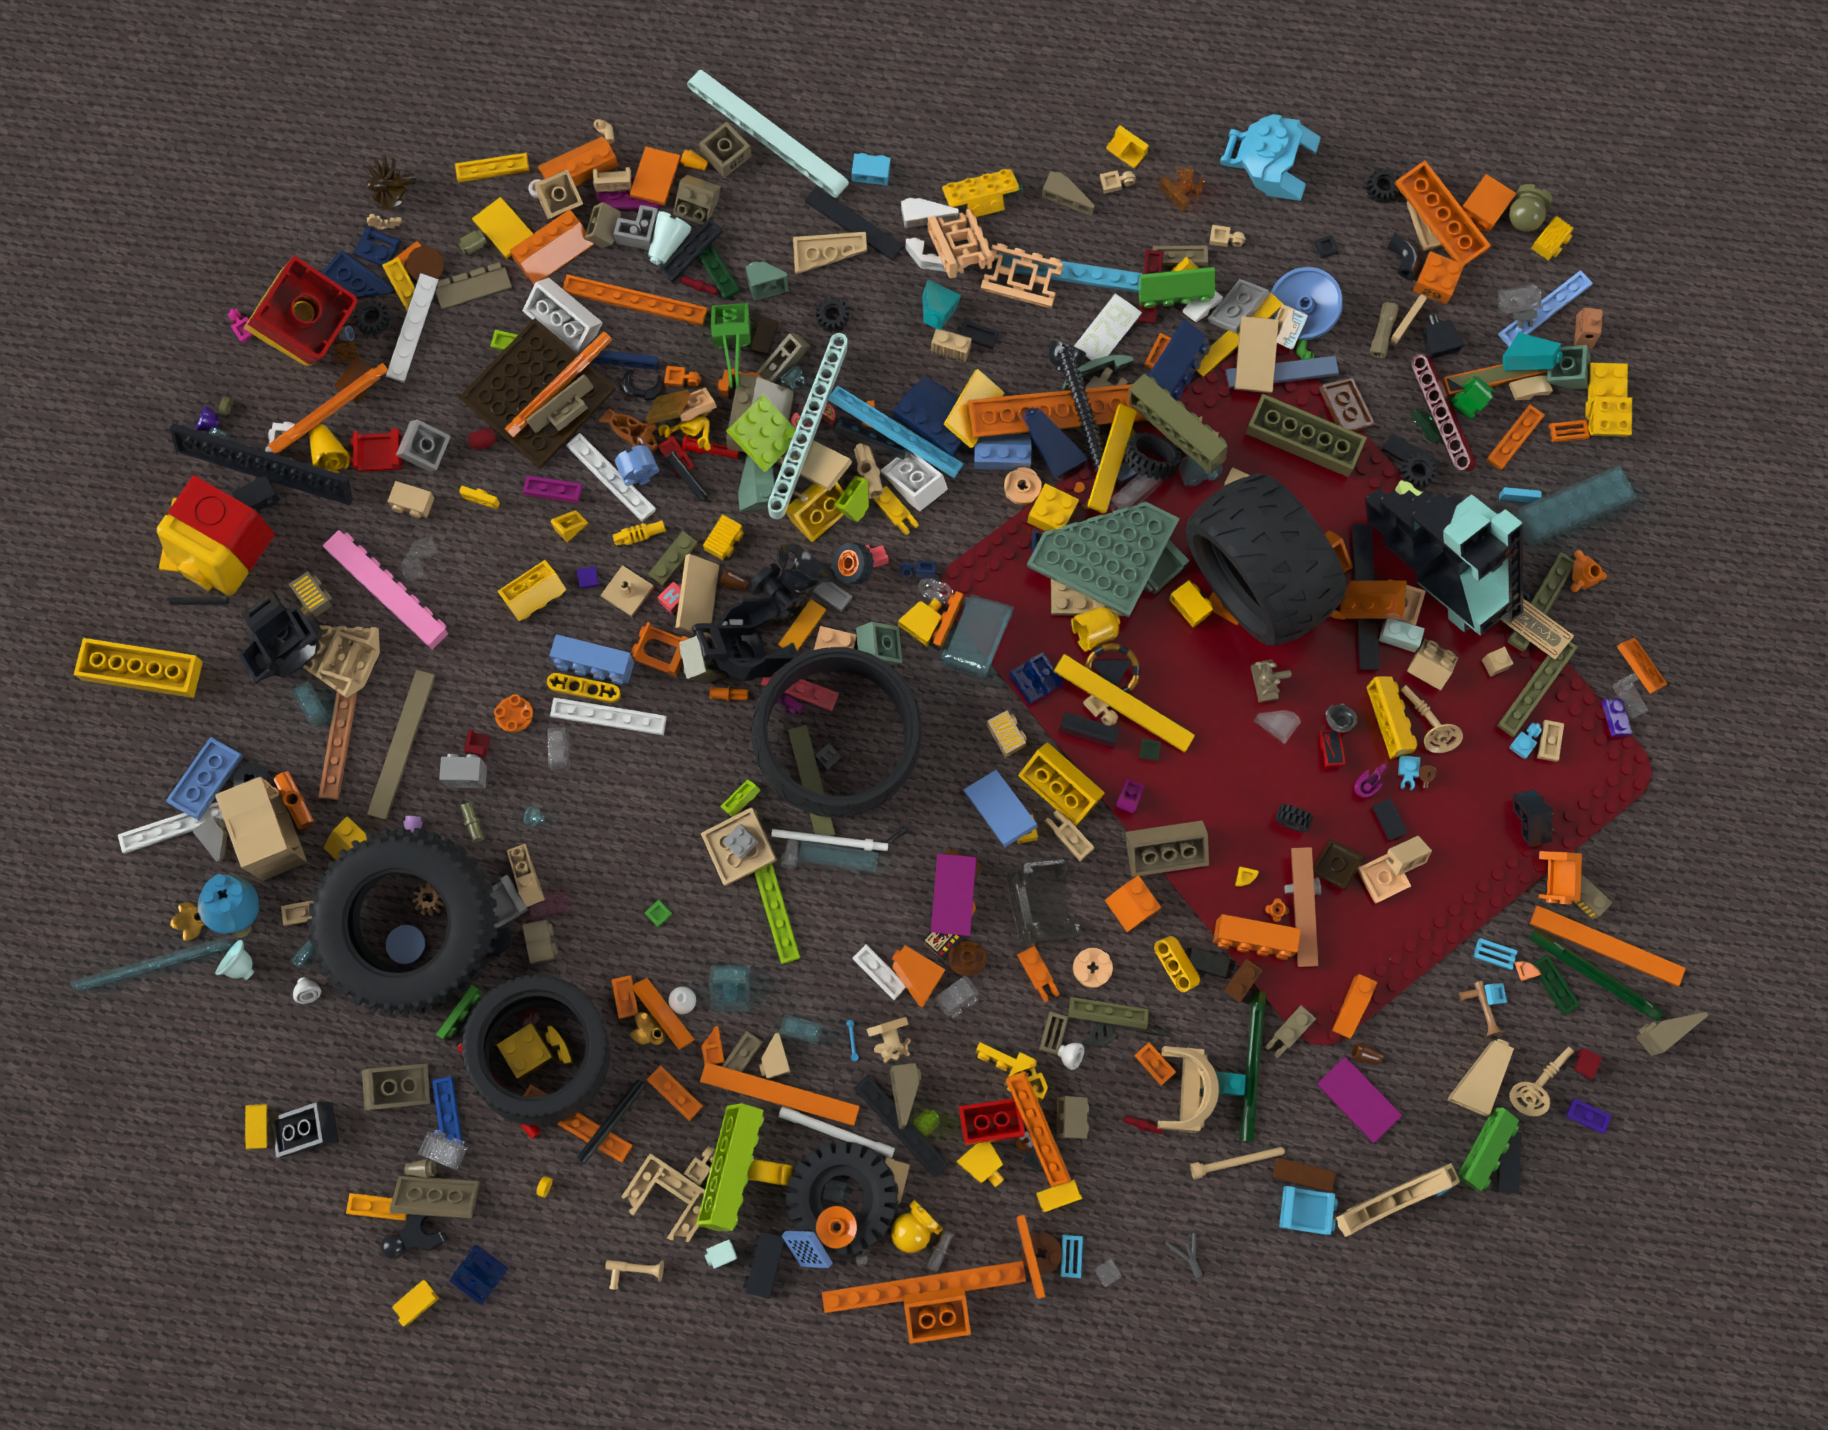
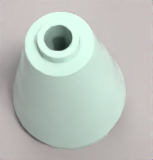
M659 212L657 215L648 254L651 258L650 261L659 266L667 262L691 231V227L686 222L677 217L674 219L670 217L671 214L666 212Z

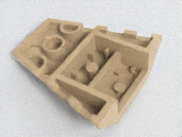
M319 625L324 633L319 639L317 655L303 668L347 698L362 689L368 680L380 654L379 629L377 627L347 628L345 626L331 627Z

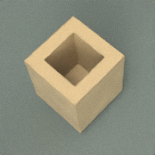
M1505 647L1487 654L1482 659L1490 677L1509 669L1513 665Z

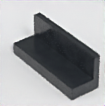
M1064 712L1059 728L1061 733L1110 748L1115 747L1120 730Z

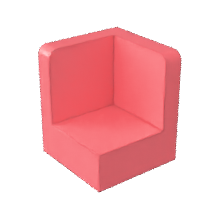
M884 546L870 549L874 560L873 567L888 564V555L885 553Z

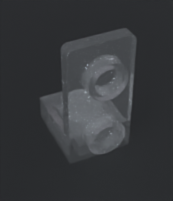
M1636 673L1617 681L1612 686L1618 698L1622 699L1625 710L1631 719L1648 711L1634 685L1639 680Z

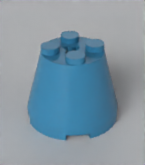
M215 875L204 885L198 899V912L203 923L212 931L225 935L239 932L255 921L260 908L259 897L253 885L241 877L232 875Z

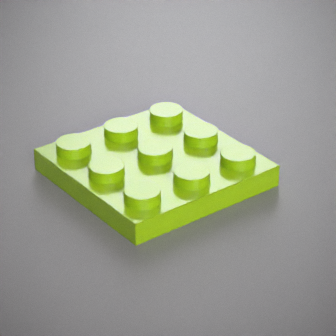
M762 394L726 432L766 472L789 449L796 428Z

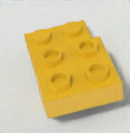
M1588 364L1586 418L1589 420L1588 428L1591 436L1628 437L1632 435V398H1627L1628 364Z
M981 1042L979 1043L975 1052L978 1054L977 1058L987 1063L991 1060L996 1063L997 1068L1003 1071L1010 1069L1008 1077L1030 1071L1032 1075L1028 1078L1038 1101L1041 1102L1048 1087L1042 1072L1036 1073L1035 1059L1020 1052L1017 1058L1014 1059Z

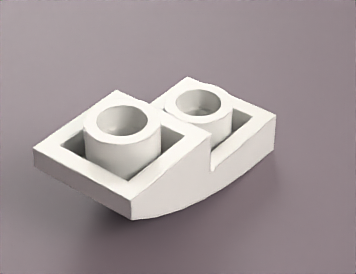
M1215 291L1214 298L1211 301H1192L1183 309V313L1197 322L1207 316L1209 309L1218 305L1222 301L1223 296Z

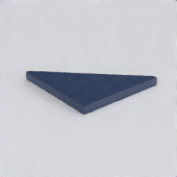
M342 250L321 272L355 295L356 298L394 294L396 292L392 286Z

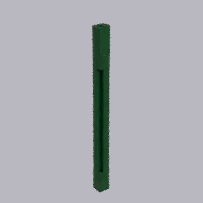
M1535 928L1530 934L1529 939L1643 1014L1655 1021H1658L1663 1015V1010L1543 932Z
M1252 991L1245 1090L1239 1141L1244 1142L1254 1141L1258 1076L1266 993L1261 991Z

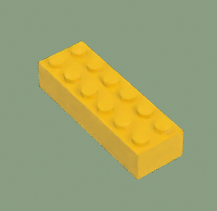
M83 638L74 675L82 681L194 698L203 661L195 655Z

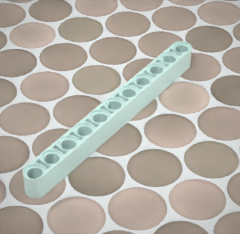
M699 70L687 82L688 87L833 197L837 198L848 186L849 183L843 175L704 71Z
M836 333L830 339L769 498L768 512L773 519H781L785 515L827 405L829 395L832 392L846 355L847 338L842 333ZM836 343H841V344H843V345H842V346H836L835 344H836ZM830 359H835V360H837V361H836V362H830L829 360H830ZM824 375H829V376H831L830 378H827V379H826V378H823ZM818 391L825 392L822 395L817 394ZM812 407H817V408H818L817 411H812V410H810V409H811ZM807 423L812 424L811 427H805L804 425ZM799 440H805V441H806V442L803 443V444L798 443ZM793 456H798V457H800V459H798V460H793V459H791V458H792ZM788 472H791V473L794 474V475L791 476V477L785 476V474L788 473ZM780 489L787 490V492L783 494L779 493L778 491ZM777 505L780 506L781 509L774 510L772 509V507Z

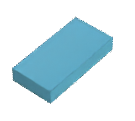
M1505 487L1499 494V500L1537 503L1541 499L1542 491Z

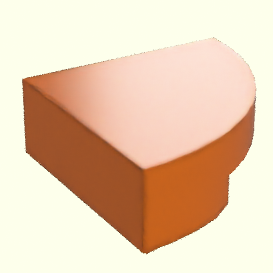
M1525 961L1514 962L1521 981L1541 975L1539 969L1532 963Z

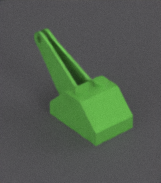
M748 303L714 305L711 311L714 347L725 349L730 388L733 387L727 347L736 345L735 380L736 387H739L741 347L751 344Z

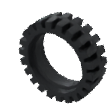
M1148 432L1134 434L1130 438L1124 453L1125 462L1129 463L1128 466L1130 468H1134L1133 471L1136 473L1139 471L1142 476L1146 474L1147 478L1150 479L1154 477L1155 480H1158L1159 477L1161 480L1173 477L1179 467L1182 456L1181 451H1178L1179 448L1174 446L1173 442H1168L1169 439L1166 437L1162 439L1161 435L1155 436V433L1149 435ZM1138 450L1155 452L1166 459L1167 462L1151 460L1142 455Z

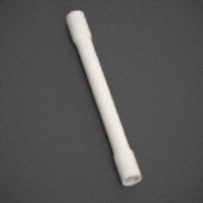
M782 1106L779 1113L780 1118L793 1123H799L846 1142L865 1145L873 1149L876 1154H880L885 1158L891 1159L893 1156L894 1147L872 1141L806 1116L786 1106Z

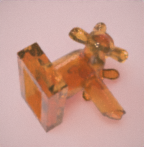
M1192 166L1188 169H1177L1179 174L1175 175V179L1181 177L1182 180L1176 184L1167 175L1161 178L1159 188L1182 212L1188 209L1190 199L1185 194L1190 190L1196 191L1194 199H1198L1199 194L1203 190L1204 178L1201 177L1199 184L1192 181V171L1194 170Z

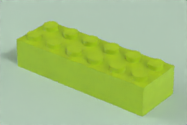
M743 1103L727 1106L696 1225L715 1231H733V1228L736 1227L738 1208L743 1202V1189L748 1183V1169L753 1163L754 1157L752 1153L758 1143L759 1137L757 1134L764 1119L762 1109Z

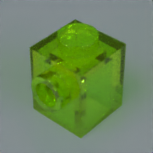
M926 1108L912 1124L927 1138L941 1124L938 1121L940 1116L933 1109L929 1111Z

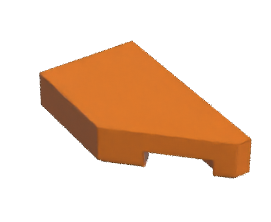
M715 1026L701 1046L704 1065L706 1062L714 1065L725 1062L719 1027Z

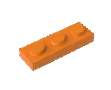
M956 591L955 595L951 594L948 600V605L950 606L947 612L944 611L940 618L942 624L939 629L935 630L932 636L934 645L943 647L965 598L963 593Z

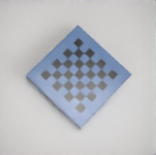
M785 1231L783 1233L784 1241L801 1267L829 1268L832 1265L830 1257L814 1232Z

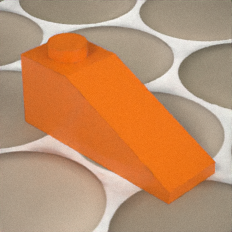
M1360 974L1354 977L1332 1031L1349 1039L1352 1038L1377 985L1376 981Z

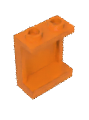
M1485 174L1462 206V209L1472 222L1477 225L1478 229L1489 233L1502 213L1510 205L1516 193Z
M1539 851V859H1548L1547 894H1539V898L1546 899L1547 903H1558V900H1560L1559 904H1572V901H1580L1582 853Z

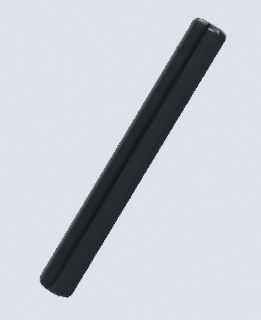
M639 1079L635 1081L577 1156L579 1162L582 1164L588 1162L646 1086L644 1082Z

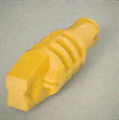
M663 521L648 525L642 523L641 525L621 530L622 532L613 535L616 546L623 544L631 545L638 541L648 540L650 536L666 532Z

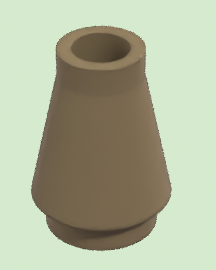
M430 1158L405 1164L406 1175L431 1178V1176L436 1175V1161Z

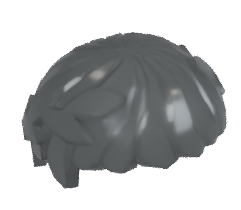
M1344 703L1340 704V706L1332 704L1326 711V720L1329 726L1337 732H1348L1357 724L1356 712L1352 708L1345 706Z

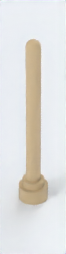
M1279 1147L1206 1165L1203 1163L1199 1164V1162L1190 1164L1192 1177L1196 1180L1202 1178L1208 1172L1284 1155L1285 1149Z

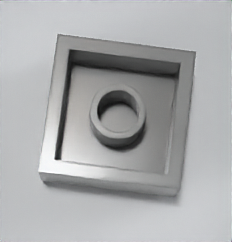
M739 824L723 840L740 859H743L759 843L742 824Z

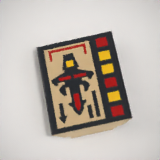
M930 931L922 941L943 959L964 935L933 933Z

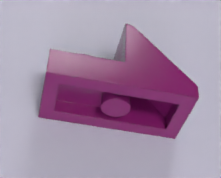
M1126 779L1116 806L1134 813L1144 785Z

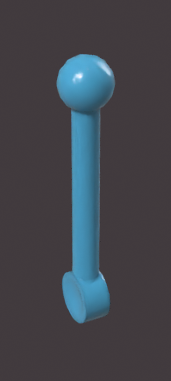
M848 1020L846 1024L850 1032L852 1061H857L859 1056L856 1054L854 1021Z

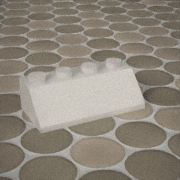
M550 278L535 283L522 310L532 320L536 318L577 355L596 337L603 323Z

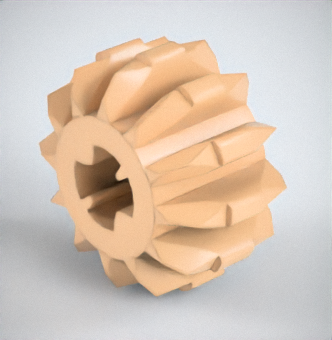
M428 882L426 883V888L419 885L420 893L414 891L418 898L412 900L413 903H418L415 909L421 910L423 915L428 912L430 916H433L434 909L437 913H440L441 910L438 906L445 907V904L441 902L443 899L438 891ZM428 895H430L432 897L431 899H433V901L430 903L426 901L428 900L426 898Z

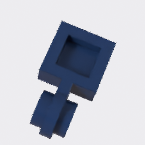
M917 561V565L905 562L900 566L899 572L905 578L911 577L914 573H916L918 578H935L936 562Z

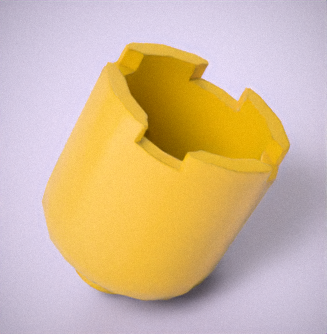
M1098 607L1074 616L1071 619L1074 634L1078 633L1080 638L1078 644L1087 652L1114 640L1119 633L1120 619L1109 608Z

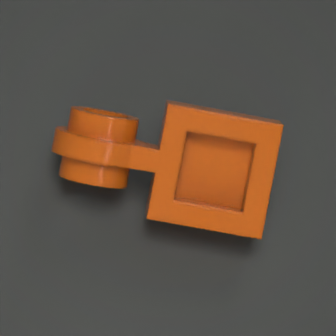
M667 366L665 386L684 387V381H687V384L690 386H698L701 382L699 373L689 372L687 375L685 367Z

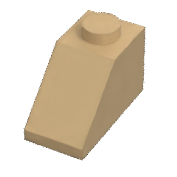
M776 1033L761 1058L763 1064L759 1065L762 1076L766 1075L767 1079L791 1073L780 1034Z

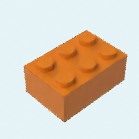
M964 1286L903 1295L910 1344L971 1335Z

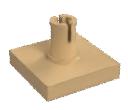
M622 565L601 594V597L633 617L654 586Z

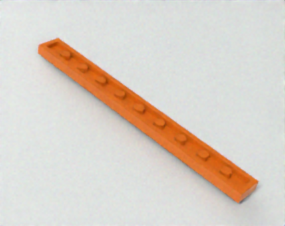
M1023 1261L826 1291L822 1292L824 1312L829 1313L904 1301L903 1295L962 1286H964V1291L1021 1283L1026 1282Z

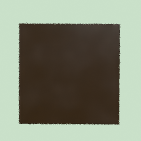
M1329 839L1313 866V875L1346 891L1365 857Z

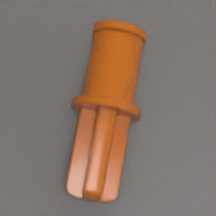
M711 686L710 699H725L727 702L729 700L746 701L748 699V690L732 689L730 686L728 688Z

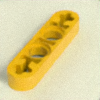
M553 673L547 678V685L554 692L609 703H615L621 697L619 688L614 684L560 673ZM556 678H558L559 682L565 683V679H567L565 684L566 689H563L564 686L562 684H557L556 687H554L551 681H555ZM574 681L580 684L579 689L576 691H572L569 688L570 684ZM592 685L598 687V692L594 695L588 693V688ZM602 687H604L606 692H611L614 689L616 695L609 698L607 693H603V697H601Z

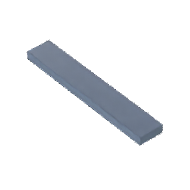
M1336 356L1275 363L1273 383L1336 376L1339 373ZM1236 368L1226 369L1228 388H1235Z

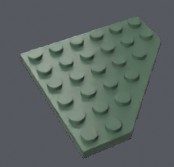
M1143 502L1130 508L1126 507L1113 511V513L1092 517L1086 521L1065 525L1056 530H1048L1040 538L1027 563V567L1129 617L1180 518L1152 504Z

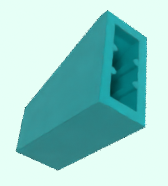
M928 280L922 295L924 323L941 330L957 309L961 295Z
M1518 333L1503 355V370L1553 369L1562 358L1561 343Z

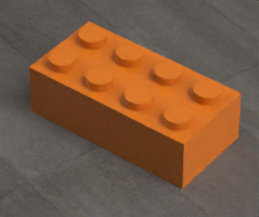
M1222 914L1216 920L1213 943L1218 944L1217 947L1229 949L1231 946L1236 947L1237 951L1240 952L1252 950L1257 951V955L1268 956V954H1273L1278 959L1288 960V957L1291 958L1298 952L1301 929Z

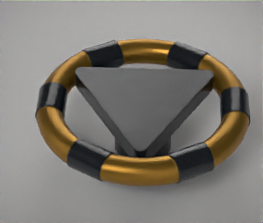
M1109 643L1099 646L1090 653L1085 663V667L1091 671L1092 664H1094L1102 678L1118 686L1131 661L1133 677L1130 683L1121 689L1126 693H1130L1135 688L1140 678V664L1136 655L1129 648L1120 644ZM1109 650L1118 651L1129 658L1095 660L1097 656Z

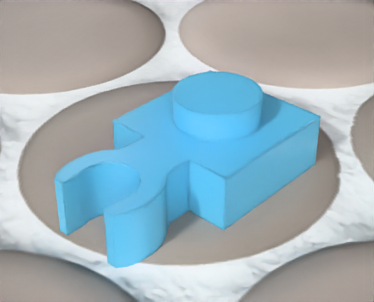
M1404 755L1399 757L1398 775L1404 776L1400 784L1401 789L1405 788V782L1410 784V790L1415 787L1413 778L1419 777V757Z

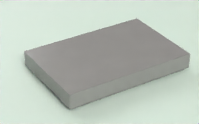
M1239 279L1207 319L1211 324L1238 334L1240 332L1241 317H1252L1270 295L1269 290Z

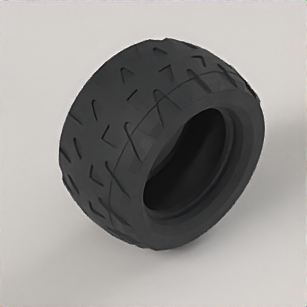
M1256 473L1228 483L1209 496L1189 517L1185 531L1186 538L1198 567L1230 614L1258 641L1266 645L1278 646L1302 637L1324 622L1344 599L1346 592L1345 575L1329 540L1309 511L1295 495L1271 476Z

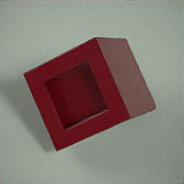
M469 729L464 747L466 755L474 754L480 758H486L490 736L477 734Z
M1585 1048L1580 1049L1576 1055L1578 1061L1574 1070L1585 1075L1584 1079L1591 1080L1595 1076L1602 1057Z

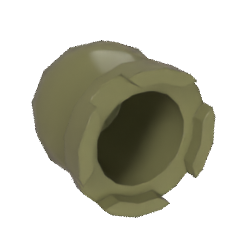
M1533 184L1521 185L1516 192V200L1510 207L1509 219L1512 226L1519 231L1531 232L1538 229L1545 221L1546 210L1550 208L1553 197L1546 189H1543V191L1535 189Z

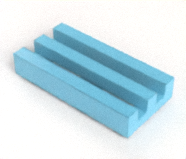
M1479 938L1473 958L1512 970L1518 951ZM1481 944L1511 954V956H1507L1502 953L1481 947ZM1479 951L1508 960L1509 963L1507 964L1479 954Z
M1062 1235L1060 1277L1081 1278L1083 1236ZM1067 1240H1070L1069 1273H1065ZM1074 1240H1078L1077 1274L1073 1273Z

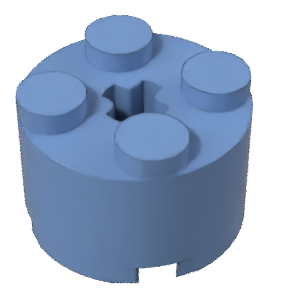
M646 445L632 447L633 451L629 453L626 450L616 457L615 463L625 486L636 483L640 485L646 484L650 481V477L659 472L652 452Z

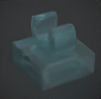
M792 367L780 378L783 384L790 385L792 389L796 390L798 389L795 385L797 379L801 383L805 382L804 378L800 376L803 371L799 367Z

